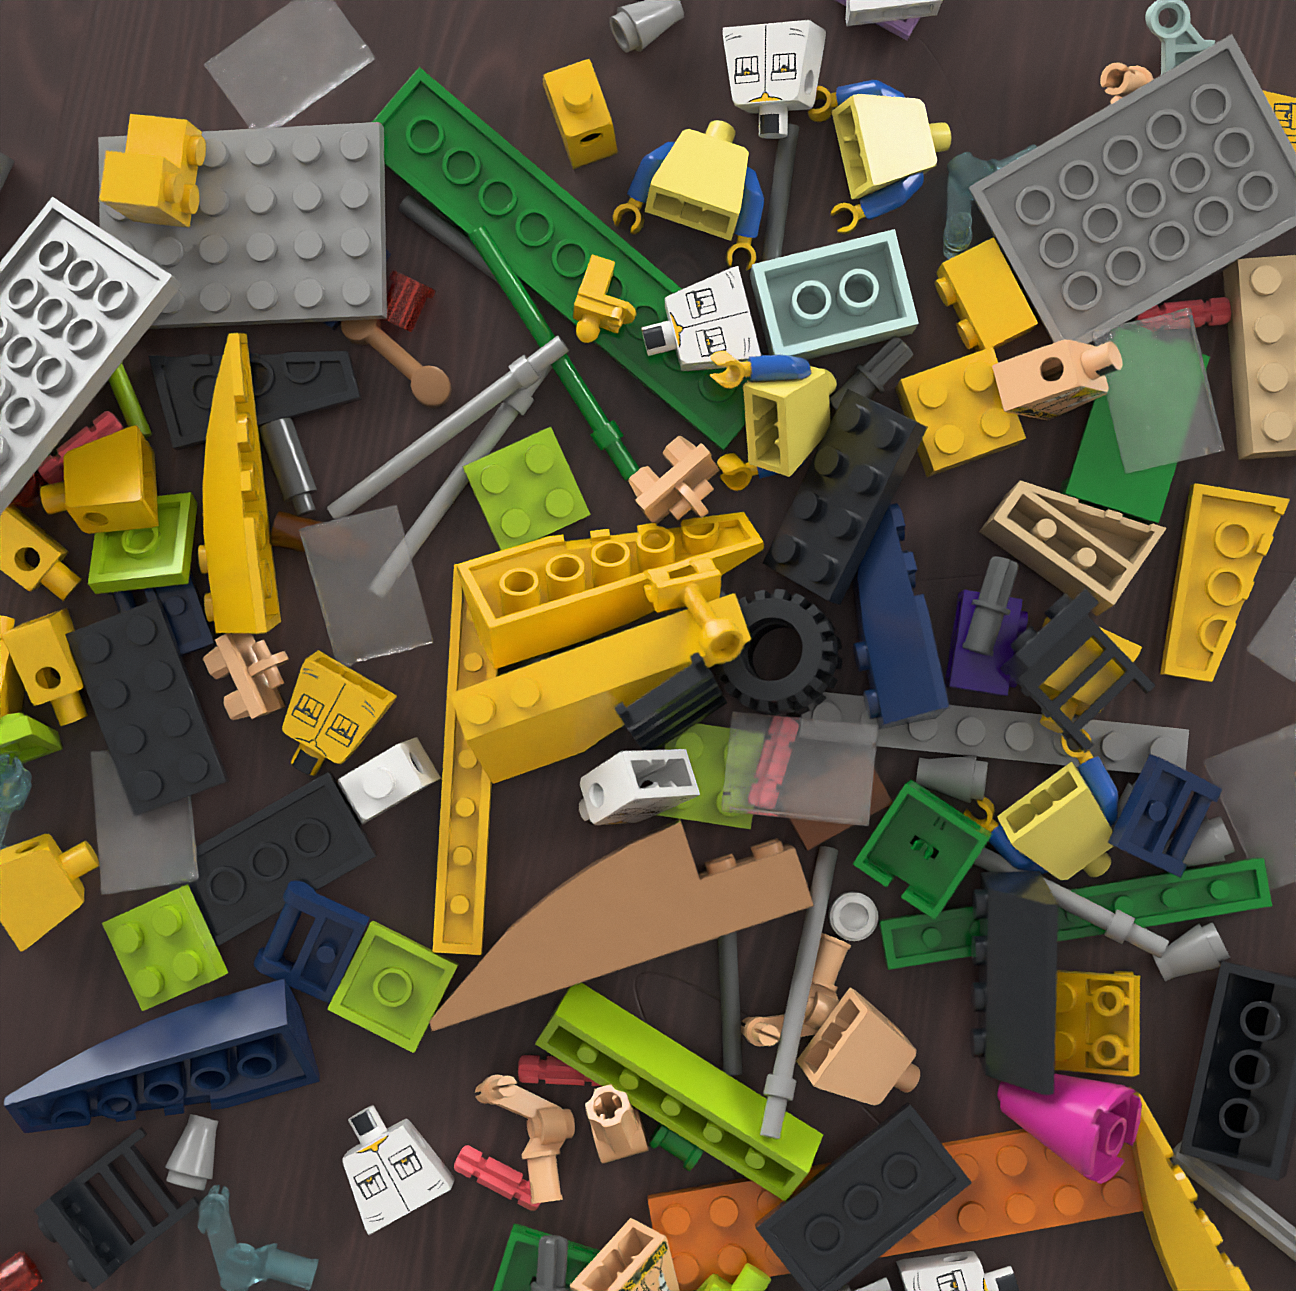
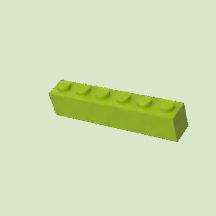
M580 982L568 988L535 1045L602 1087L612 1085L614 1089L626 1092L632 1106L786 1202L809 1173L823 1137L822 1133L785 1111L780 1139L761 1136L760 1132L767 1103L766 1098Z

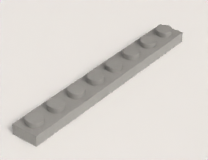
M823 692L822 694L827 698L820 705L815 702L809 704L810 711L801 714L799 738L969 756L977 755L978 757L1067 765L1072 761L1076 767L1080 766L1076 757L1068 755L1063 750L1060 743L1061 735L1067 742L1068 748L1072 750L1080 748L1072 739L1067 740L1062 733L1054 732L1041 725L1039 721L1042 714L949 705V708L935 719L879 730L877 719L868 718L864 696ZM1090 720L1083 727L1090 735L1091 741L1094 744L1089 751L1093 758L1099 756L1106 770L1141 773L1149 754L1161 757L1186 770L1189 729Z

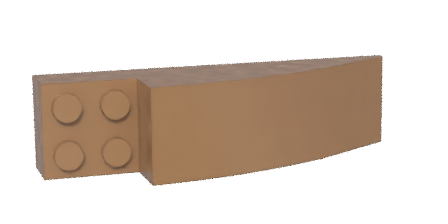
M680 819L636 837L589 864L552 890L516 920L429 1021L432 1031L814 906L795 848L789 843L782 845L778 838L752 846L753 855L736 861L732 853L716 857L704 862L706 871L697 873Z

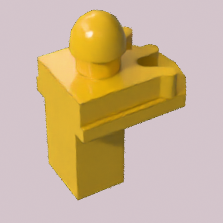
M591 255L573 310V319L579 321L576 326V334L579 340L584 343L594 341L601 331L600 328L618 333L622 324L632 323L636 316V310L629 302L606 295L614 274L615 262L595 255Z

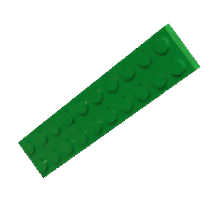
M419 67L372 121L380 122L384 126L385 167L467 236L484 225L522 283L574 327L579 322L573 319L574 303L591 255L614 261V274L606 295L629 302L635 308L636 316L632 323L622 324L618 333L600 328L601 331L598 337L592 342L723 452L746 426L743 385L749 381V378L744 377L736 387L725 388L710 377V374L723 373L727 368L681 371L676 349L648 356L641 327L668 321L665 310V298L682 290V288Z

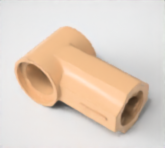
M612 1085L595 1089L593 1097L585 1105L601 1163L604 1164L649 1151L639 1110L637 1108L633 1109L627 1093L614 1089Z

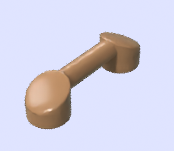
M380 319L341 321L342 332L350 342L357 345L370 344L411 381L412 393L420 404L428 408H437L449 400L452 386L447 375L437 367L429 365L423 367L381 329Z

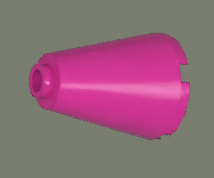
M1054 1074V1095H1043L1001 1081L998 1088L997 1097L1000 1101L1001 1111L1085 1178L1100 1184L1110 1180L1123 1165L1125 1160L1117 1157L1124 1142L1133 1146L1141 1120L1142 1103L1140 1097L1133 1094L1134 1090L1123 1085Z

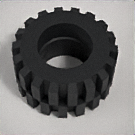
M775 589L774 594H769L766 590L754 592L756 599L752 601L744 596L738 602L752 640L743 646L741 652L734 659L725 663H719V667L714 669L717 678L726 684L724 689L730 696L739 700L741 704L767 716L774 714L784 718L790 717L791 712H797L801 715L810 711L809 704L815 702L820 705L827 698L822 693L828 686L834 689L838 681L833 676L835 669H842L843 659L838 656V650L842 649L841 640L835 635L834 630L836 628L831 620L814 604L797 593L791 595L786 590ZM786 627L794 629L800 635L803 645L802 657L796 669L787 677L777 681H766L759 677L754 667L753 657L760 639L768 632L777 628Z

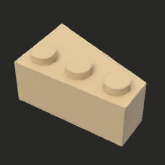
M1020 480L1006 493L979 532L1058 589L1067 593L1072 599L1086 588L1099 602L1090 611L1096 616L1114 606L1166 528L1153 523L1146 525L1122 517V513L1110 509L1103 511L1079 503V499Z

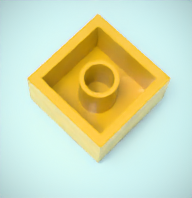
M993 347L903 378L896 385L895 391L904 416L928 427L917 448L927 477L1014 447L1026 439L1018 415L1004 412L992 365L998 363Z

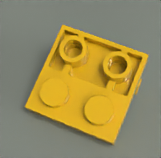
M1057 970L1054 1070L1130 1077L1139 1075L1140 976L1134 975V972L1114 971V974Z

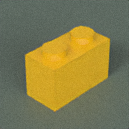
M994 237L943 262L937 270L936 274L939 279L935 280L936 290L947 307L953 305L960 319V322L956 324L958 333L968 349L974 347L976 352L993 347L995 350L1030 332L1038 324Z

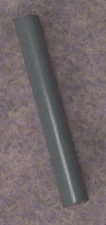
M788 124L787 137L778 139L761 262L780 258L782 253L799 134V126L794 124Z
M408 195L402 201L398 211L497 282L467 236L412 196Z
M737 931L718 937L723 1072L728 1075L743 1074Z

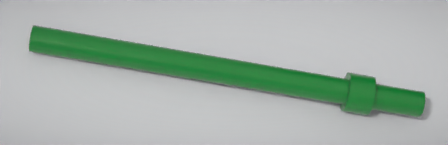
M484 225L470 233L468 237L538 346L540 348L555 338V335ZM563 355L551 364L552 368L593 430L590 436L599 450L605 449L625 481L628 480L640 468L621 440L624 434L615 420L611 422L608 420L568 355Z

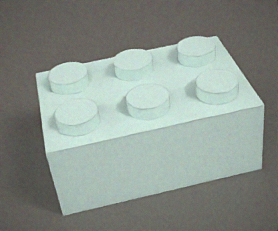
M895 229L752 264L750 279L769 355H787L808 360L889 340L894 336L909 335L914 332L919 324Z

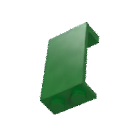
M1124 325L1123 329L1117 327L1107 336L1105 342L1111 341L1117 346L1122 358V368L1105 375L1109 387L1108 393L1092 402L1070 476L1062 481L1059 493L1079 499V503L1103 511L1110 509L1122 513V517L1146 525L1158 524L1210 356L1198 353V346L1193 343L1179 339H1171L1169 343L1151 338L1152 332L1148 329L1135 325Z

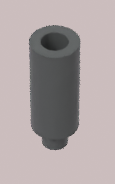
M292 418L278 419L261 426L259 432L284 502H293L297 516L315 511L311 494L315 493L317 488Z

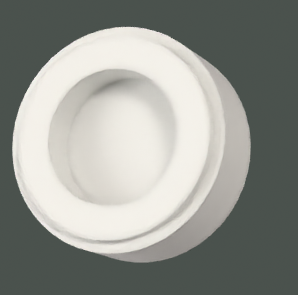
M855 891L845 892L836 897L829 909V922L832 929L841 938L849 941H859L870 936L875 930L878 923V911L873 901L866 895Z

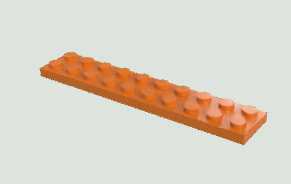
M1024 1129L941 1143L972 1183L879 1258L1144 1211L1132 1146L1125 1142L1123 1143L1117 1157L1125 1160L1123 1165L1110 1180L1100 1184L1085 1178ZM830 1163L811 1166L809 1173L794 1192ZM748 1178L648 1195L652 1228L666 1236L679 1290H697L712 1274H716L730 1284H734L746 1263L757 1267L769 1277L790 1274L786 1266L755 1228V1223L782 1203L783 1200Z

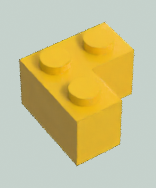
M130 114L125 153L106 151L99 200L134 222L190 228L191 214H195L199 206V189L195 185L198 166L203 164L206 155V143L202 136V131L184 119Z

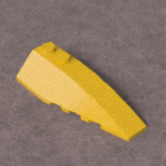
M244 333L228 335L215 384L206 436L203 475L205 544L199 545L198 558L202 574H209L211 593H205L204 606L208 622L214 621L216 633H266L281 622L273 550L270 544L271 533L247 334Z
M738 512L706 516L702 519L699 517L683 519L681 526L674 528L660 527L656 523L637 525V532L610 536L609 529L590 531V538L564 541V535L547 536L456 565L477 636L493 668L498 669L588 640L656 611L654 603L650 602L644 593L643 585L651 583L643 572L644 570L664 567L670 579L696 574L689 561L709 557L722 576L764 549V542L746 514Z
M735 593L707 602L718 619L726 618L735 624L744 637V645L752 640ZM686 609L450 694L467 744L492 784L585 752L600 740L625 725L613 707L621 702L625 707H628L691 665L690 656L697 651L708 668L716 663L707 657L700 646L699 636L702 629L689 610Z
M1131 1086L1128 1087L1135 1091L1133 1094L1140 1097L1142 1103L1141 1120L1132 1151L1144 1208L1143 1213L1151 1240L1172 1290L1251 1291L1239 1268L1233 1266L1224 1252L1219 1253L1216 1246L1220 1245L1223 1239L1201 1208L1196 1209L1193 1204L1197 1200L1198 1195L1178 1164L1173 1166L1170 1158L1174 1156V1153L1143 1097Z

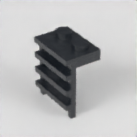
M1086 588L1073 600L1065 593L1044 613L1050 621L1039 632L1032 626L1023 632L1010 645L1015 654L1000 667V670L1005 675L1009 674L1022 687L1020 690L1026 697L1030 695L1043 709L1041 712L1047 719L1049 717L1052 718L1063 730L1062 734L1067 740L1072 739L1084 753L1094 744L1080 730L1132 680L1145 694L1155 687L1152 681L1087 615L1099 602ZM1092 638L1104 652L1060 694L1051 700L1039 686L1088 639ZM1113 659L1125 673L1072 722L1059 708L1103 666Z
M698 651L690 656L691 665L628 707H625L622 702L613 707L643 751L658 750L727 704L722 691L713 678V674Z
M142 1126L34 1209V1212L39 1217L37 1223L41 1232L49 1241L59 1243L69 1256L67 1263L72 1273L80 1281H87L93 1289L102 1284L122 1264L200 1204L194 1196L181 1206L134 1145L147 1135ZM121 1154H123L169 1215L159 1224L111 1163ZM98 1172L146 1233L136 1242L89 1182V1179Z

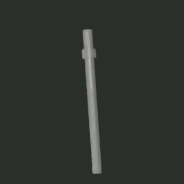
M557 335L528 358L522 355L508 366L510 369L508 373L327 506L331 516L337 522H340L520 387L527 389L541 379L540 372L569 352L566 344Z
M551 365L539 373L541 379L527 389L520 387L503 400L499 409L368 585L371 591L381 598L386 595L469 482L462 466L488 455L517 415L521 414L523 416L534 402L531 396L552 369Z
M819 847L810 890L814 906L808 907L806 910L773 1074H767L763 1095L768 1096L760 1135L768 1138L780 1139L787 1101H793L796 1080L792 1079L838 855V850L831 847Z
M985 847L973 863L989 872L1025 871L1014 868L1001 855ZM1044 878L1058 903V907L1105 930L1104 936L1120 944H1123L1125 940L1158 958L1162 957L1169 941L1133 923L1134 917L1118 909L1113 913Z

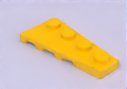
M1197 483L1190 485L1160 671L1161 675L1203 682L1213 681L1235 630L1236 619L1244 601L1249 597L1255 583L1253 582L1263 556L1267 555L1274 538L1272 536L1280 516L1284 515L1290 499Z

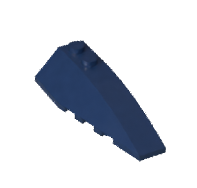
M898 503L889 505L853 578V592L860 642L853 643L854 657L858 671H866L870 690L863 691L865 708L869 719H877L879 730L935 719L949 708L924 594L914 596L912 591L916 586L915 573H917L913 552L908 550L902 551L900 545L901 541H905V522Z
M281 979L191 1005L145 1022L103 1041L50 1069L4 1098V1107L24 1133L88 1126L91 1117L104 1116L120 1122L135 1120L137 1111L164 1108L165 1116L185 1113V1105L211 1102L212 1110L229 1108L320 1082V1075L301 1007L285 979Z

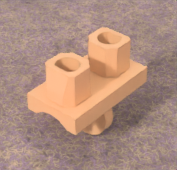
M677 436L663 451L664 457L673 466L666 474L659 478L649 466L640 468L628 480L637 496L635 501L651 523L658 524L670 513L677 521L690 510L701 519L709 513L701 500L714 490L708 480L719 471V468L711 458V453L702 443L696 447L684 437Z
M227 633L215 639L217 646L203 657V661L209 674L215 679L231 674L238 690L225 696L223 702L230 719L236 720L249 716L251 719L286 707L277 687L284 684L277 667L289 661L285 651L271 655L265 640L255 642L252 633Z

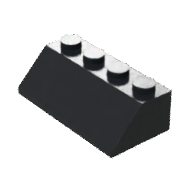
M1040 871L981 872L980 889H973L972 893L974 919H980V936H973L971 942L973 965L979 966V982L971 983L973 1012H978V1028H971L970 1030L971 1055L973 1058H979L986 1076L1043 1095H1054L1058 903Z
M1221 961L1180 1153L1279 1181L1287 1174L1296 1133V977Z

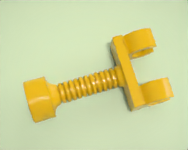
M705 557L689 561L696 574L670 579L664 567L644 570L643 572L651 582L643 585L644 593L647 599L654 603L656 612L687 607L702 629L699 636V644L712 662H728L741 652L744 646V637L731 620L726 618L718 619L707 603L720 598L721 573L715 568L711 558Z

